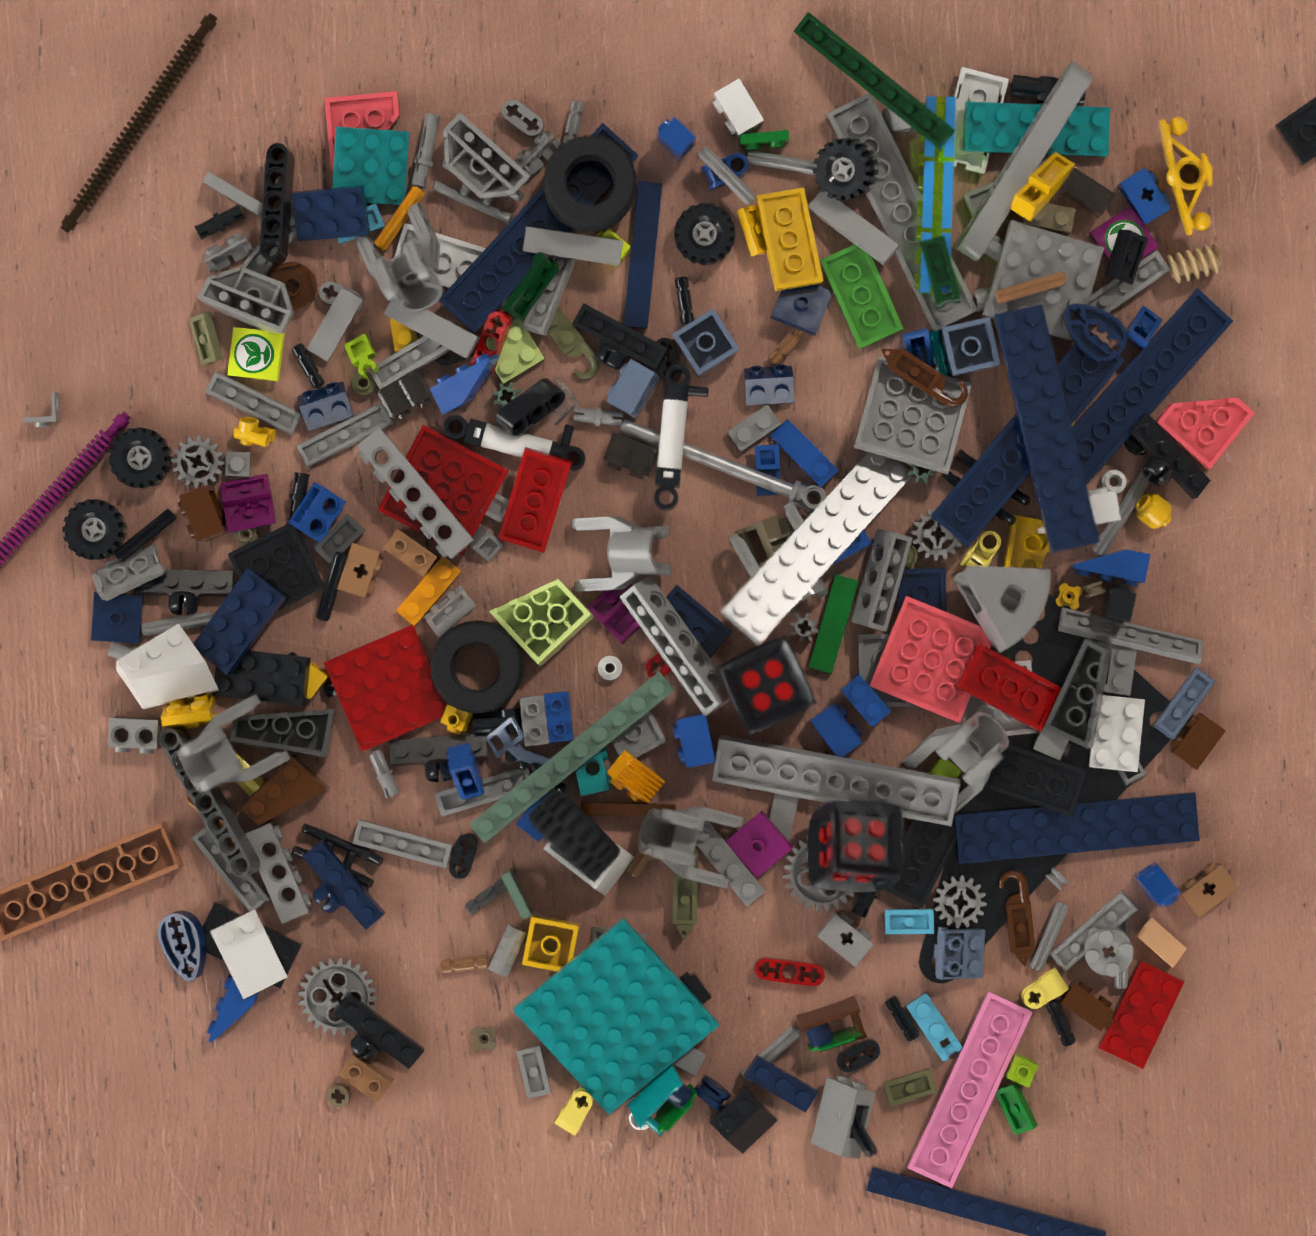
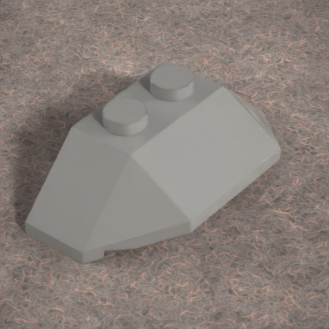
M461 113L443 130L446 168L480 199L515 195L531 178L525 170Z
M245 267L228 270L216 276H208L197 298L229 317L269 333L283 334L293 314L288 291L284 283Z

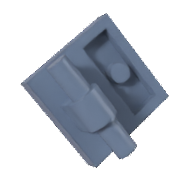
M939 926L937 943H934L936 978L941 980L982 978L985 930L981 928L948 929V927Z

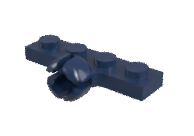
M323 840L302 856L323 881L313 892V898L317 905L326 897L329 898L324 903V906L321 907L324 912L333 913L339 907L344 906L365 930L385 914L384 910Z

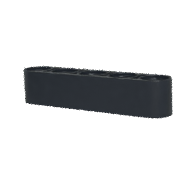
M274 143L267 149L259 249L262 257L273 265H280L285 262L288 256L291 193L293 189L295 159L293 153L282 143ZM285 152L283 159L277 161V156L280 153ZM279 176H283L282 182L275 185V180ZM281 199L280 206L273 209L275 201ZM279 223V229L276 232H271L273 225ZM278 247L277 253L274 256H270L271 249Z

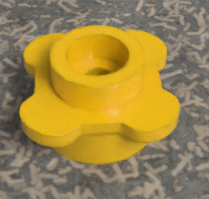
M1067 583L1060 584V592L1055 600L1056 604L1060 607L1063 605L1069 606L1072 610L1079 607V596L1082 594L1081 587H1070Z

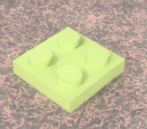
M519 319L512 321L495 368L503 384L545 360L529 332L522 328L523 322ZM488 337L486 340L487 348L492 351L496 348V341L491 337Z

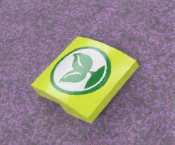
M233 327L227 375L279 381L285 333H269L264 330Z

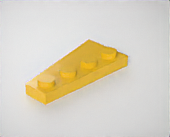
M1013 515L1016 517V522L1010 525L1003 567L1041 569L1044 558L1050 550L1046 533L1038 534L1037 529L1044 525L1043 520Z

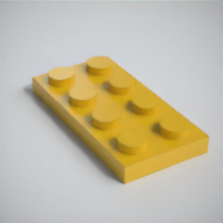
M804 187L757 195L756 203L774 290L780 291L823 283Z

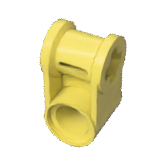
M993 531L982 532L973 546L967 551L960 565H966L967 567L979 566L971 561L973 558L980 563V566L988 567L1000 548V536ZM993 535L995 537L996 543L993 548L987 549L984 547L983 539L985 536Z
M1053 968L1025 987L1021 992V1000L1029 1008L1038 1009L1065 993L1069 987L1058 970ZM1030 992L1038 993L1035 1003L1028 1001Z
M584 1087L577 1088L560 1111L554 1124L575 1136L582 1126L594 1098ZM583 1095L586 1096V1102L578 1103L579 1098Z

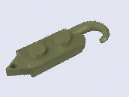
M558 307L548 333L567 357L575 358L584 354L591 364L590 370L586 373L574 370L573 373L581 379H589L598 372L599 361L595 358L594 351Z
M695 848L693 854L697 856L693 868L698 869V852ZM674 873L672 924L676 925L680 935L685 940L692 927L697 925L698 882L679 877ZM683 930L687 932L686 935L682 934Z

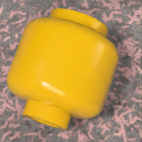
M1157 493L1143 495L1135 506L1137 518L1151 529H1157L1161 526L1165 527L1172 519V515H1170L1172 506Z

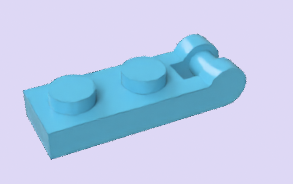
M926 992L905 1005L943 1062L950 1059L948 1056L957 1051L959 1053L963 1047ZM948 1038L951 1043L942 1048L939 1042Z

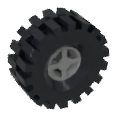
M842 138L825 144V148L818 151L817 154L820 156L814 159V164H817V168L813 169V174H818V178L814 180L816 184L821 183L822 187L819 189L822 193L828 192L827 196L829 198L836 197V200L842 201L861 197L864 193L871 190L870 186L876 182V179L873 177L878 175L879 169H874V165L878 164L877 159H872V155L875 153L873 150H867L868 144L865 142L860 143V140L856 138Z
M704 202L699 203V205H692L681 213L676 222L674 231L676 247L682 256L693 264L697 263L700 266L716 264V262L722 261L731 251L735 240L734 223L730 215L720 206H714L713 203L704 204Z
M143 427L130 428L126 432H121L117 440H113L111 443L113 447L112 449L109 448L108 452L110 454L108 463L111 465L112 469L110 470L116 475V479L124 483V485L142 489L158 485V482L166 478L167 472H170L171 468L169 466L171 459H173L170 453L172 451L168 447L166 439L161 437L159 433Z
M88 499L84 502H79L68 511V517L65 516L64 518L65 527L62 526V532H65L64 541L68 543V548L74 551L75 555L84 559L100 560L109 558V556L114 555L115 550L124 544L123 539L127 536V533H125L127 524L123 520V514L118 511L115 505H111L107 501Z

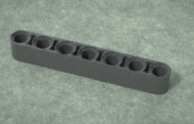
M183 728L164 730L160 735V744L229 868L237 876L256 873L260 868V860L219 786L216 785L204 792H197L177 755V751L180 750L179 748L193 741L189 733ZM174 734L177 737L176 744H174L172 740ZM209 796L212 799L211 807L208 805L207 802ZM220 817H222L224 821L223 828L219 824ZM232 838L236 842L235 849L231 846ZM244 859L247 861L248 864L246 870L243 867Z

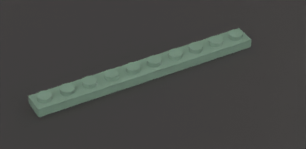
M660 671L469 825L484 843L671 694L674 691L673 687Z

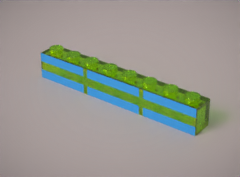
M926 96L925 103L923 104L955 129L956 97ZM955 132L941 150L919 134V142H923V152H919L918 166H923L922 176H918L917 185L918 191H922V201H917V215H921V225L916 226V240L921 242L944 235L951 260ZM920 247V250L916 249L915 264H919V274H915L914 289H919L918 295H933ZM949 286L940 288L942 295L950 293Z

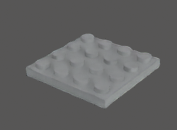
M1010 220L983 315L994 318L995 314L1042 304L1050 335L1073 341L1066 330L1062 317L1063 311L1071 304H1088L1104 247ZM1058 272H1064L1066 275L1067 283L1065 285L1004 303H998L996 300L995 292L997 290ZM1077 309L1074 311L1069 310L1071 314L1069 319L1071 321L1074 319L1080 320Z
M878 357L854 448L948 474L972 383L943 375L945 377V387L942 392L949 397L956 399L961 395L962 390L958 385L959 380L968 389L967 399L962 405L948 407L888 369L889 365L886 359Z

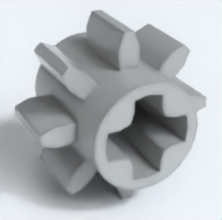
M806 613L805 618H801L799 614H796V623L789 622L795 629L790 634L795 635L797 633L800 635L799 642L803 640V636H807L812 641L810 634L812 632H819V630L813 627V624L818 620L810 621L808 619L809 613ZM806 620L808 621L807 625L811 627L810 631H805L804 634H801V629L797 628L798 623L802 624Z

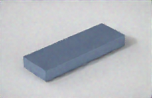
M1195 667L1153 726L1168 738L1174 740L1216 681Z

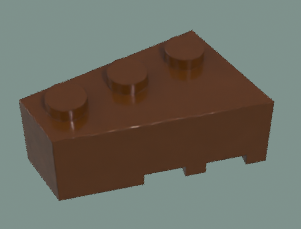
M294 754L241 809L257 825H260L327 790L329 787Z

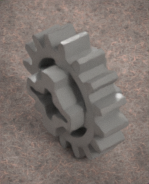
M197 436L196 441L192 437H188V444L180 442L179 444L182 449H174L173 452L178 457L171 459V462L177 463V467L172 470L173 472H180L178 480L187 479L186 486H190L192 482H194L195 488H200L201 483L204 486H209V480L217 482L218 480L215 475L223 474L219 466L225 465V462L220 461V457L224 455V452L216 451L219 447L217 443L212 446L210 445L212 439L207 438L203 442L202 436ZM200 446L196 452H187L192 447ZM210 452L214 457V464L210 463L208 457ZM202 456L201 461L208 467H196V463L189 459V457L199 459ZM183 460L187 462L189 468L187 473L183 467ZM201 472H210L203 478H197Z
M929 509L927 510V517L920 514L921 522L913 523L917 530L911 531V534L916 535L917 539L913 540L912 544H919L920 547L917 549V552L919 553L924 550V558L926 559L932 554L934 561L938 560L939 555H942V558L945 560L947 559L948 552L955 555L954 547H961L962 544L935 520L929 529H922L927 521L933 519L930 516L933 511ZM936 527L944 534L943 537L939 538L938 542L934 536H931V532L936 531ZM922 538H927L930 541L932 550L923 543ZM946 540H952L946 549L941 550L942 543Z
M960 875L958 881H956L954 876L950 877V883L943 880L944 888H936L940 896L933 897L935 902H939V905L934 907L935 911H942L939 915L940 920L946 917L948 918L946 924L949 926L952 922H955L956 928H959L961 923L969 927L971 919L977 923L978 920L975 916L977 914L984 915L980 907L987 905L986 902L981 901V898L986 896L985 893L978 892L981 885L976 884L973 886L974 879L970 877L966 882L963 875ZM956 886L955 892L951 895H945L949 889ZM966 887L974 892L976 898L967 896ZM961 891L962 898L966 901V904H961V908L958 909L957 904L953 901L959 898ZM944 905L951 906L954 909V916H951L945 910ZM969 908H974V910L969 915L964 917V912L966 910H968Z

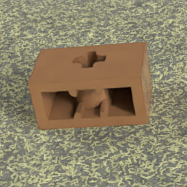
M400 529L394 532L383 548L423 577L428 574L439 556Z
M352 543L337 589L363 598H367L368 594L373 595L377 583L373 579L376 571H381L384 558L381 557L382 552ZM364 564L368 574L362 575L359 578V573L356 572L357 567L361 568Z
M1213 863L1208 864L1201 870L1202 875L1196 879L1192 877L1181 885L1183 888L1180 890L1181 896L1199 917L1203 916L1239 888L1219 863L1215 865ZM1205 883L1211 885L1209 887L1211 890L1210 893L1203 891L1205 889V887L1203 886Z
M353 1053L338 1075L378 1103L394 1079L373 1063L363 1060L362 1055L357 1056Z

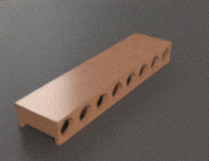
M166 821L0 889L1 941L184 866Z

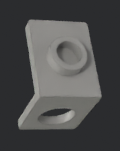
M51 392L52 416L23 417V422L28 424L35 423L37 428L50 427V423L60 422L59 393Z

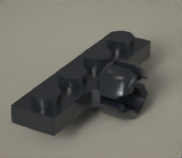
M583 303L572 325L600 340L595 358L613 369L621 368L624 360L630 356L658 370L669 350L665 346Z
M1148 413L1141 415L1129 432L1149 453V460L1142 469L1143 476L1146 478L1151 473L1152 475L1148 481L1158 487L1166 485L1173 478L1192 499L1198 498L1211 480Z
M166 570L163 575L136 587L135 594L168 596V608L171 613L182 615L184 607V610H187L186 616L193 615L198 610V600L200 597L228 596L234 587V571Z
M486 733L389 741L390 765L392 767L422 764L425 766V776L428 781L439 782L438 770H441L443 782L453 779L449 770L447 749L468 743L471 745L476 759H488Z
M350 992L345 995L333 1010L335 1015L357 1030V1035L350 1042V1046L357 1056L362 1054V1059L367 1062L373 1061L380 1052H386L410 1069L424 1052V1047Z

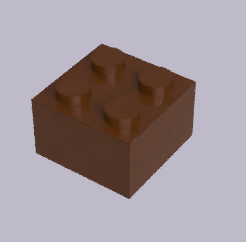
M205 485L179 495L181 501L178 502V507L183 516L186 515L190 524L187 525V530L192 539L195 538L197 542H206L229 533L226 526V518L214 487Z

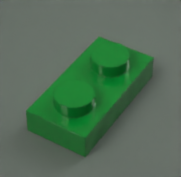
M780 130L740 134V148L746 147V151L759 150L761 145H770V148H782L784 143H789V131Z
M1017 1082L997 1089L995 1095L1014 1135L1033 1130L1038 1126Z

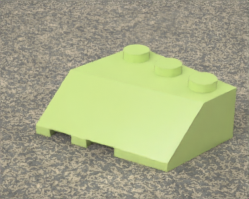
M559 579L489 611L540 666H543L595 617Z

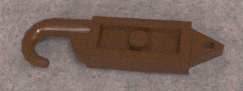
M902 347L901 349H881L889 365L888 369L945 406L958 407L966 401L968 389L962 381H958V385L962 390L961 395L956 399L951 398L942 392L945 387V377L943 374Z
M1010 870L1001 876L999 887L1003 888L1004 882L1011 877L1018 881L1019 893L1013 894L1006 900L1005 909L1010 952L1014 953L1020 962L1026 966L1032 951L1036 950L1028 882L1021 872Z

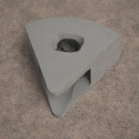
M968 566L964 572H959L954 576L957 587L997 653L1006 650L1028 633L1040 617L1049 595L1051 569Z

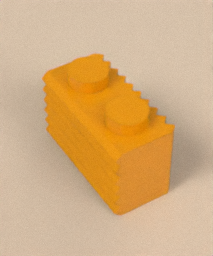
M626 750L621 753L606 772L612 777L610 782L619 790L626 788L628 790L626 794L636 802L641 799L648 804L653 796L656 795V792L659 791V788L665 784V781L657 773Z

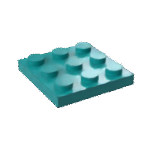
M336 127L332 188L363 185L366 203L400 205L406 197L409 132Z

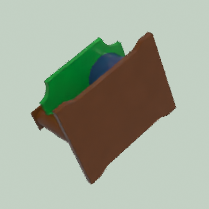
M855 996L796 1015L801 1032L806 1031L810 1052H825L867 1037L859 1016L860 1009ZM851 1015L854 1027L849 1026L831 1032L828 1022Z

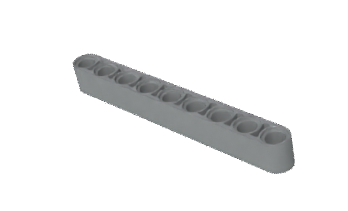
M1073 61L1068 64L961 234L955 249L974 261L979 260L1010 212L1015 194L1028 183L1030 175L1037 169L1092 81V73Z

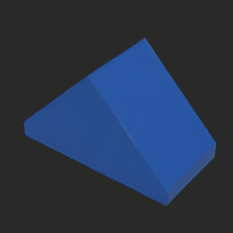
M1143 305L1126 328L1127 341L1139 350L1145 348L1163 319Z
M928 329L903 334L901 338L904 349L933 368L934 364Z

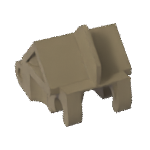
M777 515L735 531L739 537L744 539L760 568L792 535L787 517L778 520ZM754 529L760 538L767 561L762 563L758 560L748 534L749 531Z

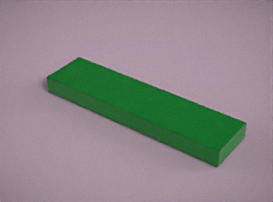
M835 574L809 668L832 674L858 580Z

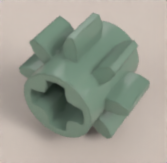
M513 382L509 384V387H504L500 383L501 390L499 392L493 391V394L498 396V399L493 403L494 405L501 403L503 407L508 403L506 400L501 401V398L504 397L503 392L514 393L511 397V400H513L521 392V389L514 391L512 389Z
M907 463L908 466L912 467L911 471L907 474H913L916 477L914 483H917L919 479H923L926 484L928 483L927 476H936L934 472L925 468L928 470L927 473H922L920 476L918 475V469L915 468L916 465Z

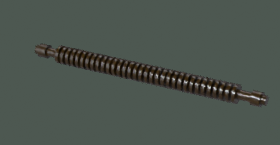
M211 13L208 16L205 15L200 21L201 26L194 36L188 34L187 37L190 41L184 40L187 46L183 44L180 46L183 52L179 49L177 50L180 56H173L176 62L171 59L169 63L173 66H166L169 72L163 70L162 73L166 76H159L162 82L156 80L155 83L158 85V88L154 85L152 86L155 92L153 93L149 90L148 94L151 95V98L145 96L144 99L148 102H141L144 108L138 106L137 109L141 112L135 111L133 113L137 118L131 116L130 119L133 121V124L129 121L127 122L130 128L128 129L124 126L123 130L126 131V134L120 132L119 135L123 138H116L119 144L113 142L112 145L116 148L110 147L108 149L112 154L106 152L105 155L108 157V160L104 157L101 159L105 162L104 165L99 162L98 166L101 167V170L95 168L94 171L98 174L92 173L91 176L94 180L88 178L87 181L91 184L85 183L83 185L87 188L86 191L81 188L80 191L84 193L83 196L78 193L76 196L80 200L78 201L74 198L73 202L76 203V206L69 216L66 215L61 221L62 226L60 228L67 233L70 230L73 231L83 211L89 212L91 210L87 206H94L90 201L94 200L96 202L98 200L94 197L95 194L99 197L101 196L98 190H105L102 184L106 187L108 186L105 180H112L108 175L115 176L116 173L112 170H119L115 165L121 166L123 164L119 161L120 158L125 161L126 157L123 154L127 156L130 154L127 148L132 151L133 147L130 144H137L134 138L140 140L141 137L137 134H144L140 129L147 130L148 127L144 124H151L148 118L152 120L155 118L152 112L156 115L158 114L155 108H162L159 102L165 104L166 101L162 98H169L166 92L172 94L173 91L169 88H176L173 82L179 84L180 80L177 79V76L181 79L183 78L180 72H187L184 66L190 68L191 65L187 62H194L191 56L197 58L198 55L195 51L201 52L198 46L204 48L205 44L202 43V40L217 25L216 20L218 18Z

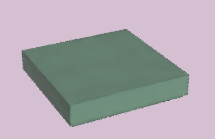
M513 868L504 871L502 879L521 918L525 919L531 916L533 909Z

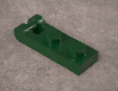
M944 235L921 241L920 247L937 309L945 307L944 304L952 302L954 304L961 303ZM949 286L950 293L942 295L940 288Z
M542 252L536 253L533 257L532 266L502 308L523 322L559 269L558 263L549 259Z

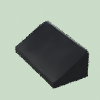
M1119 230L1105 276L1133 285L1148 238L1130 230Z

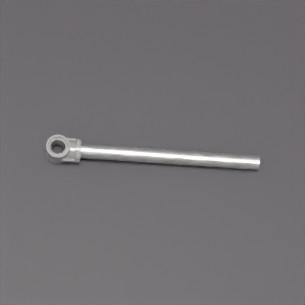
M624 419L620 433L659 447L660 432ZM684 442V458L788 497V503L793 502L795 506L802 508L808 514H811L826 498V492L820 486H810L797 480L795 484H791ZM815 495L819 498L820 502L815 505L808 502L807 497Z

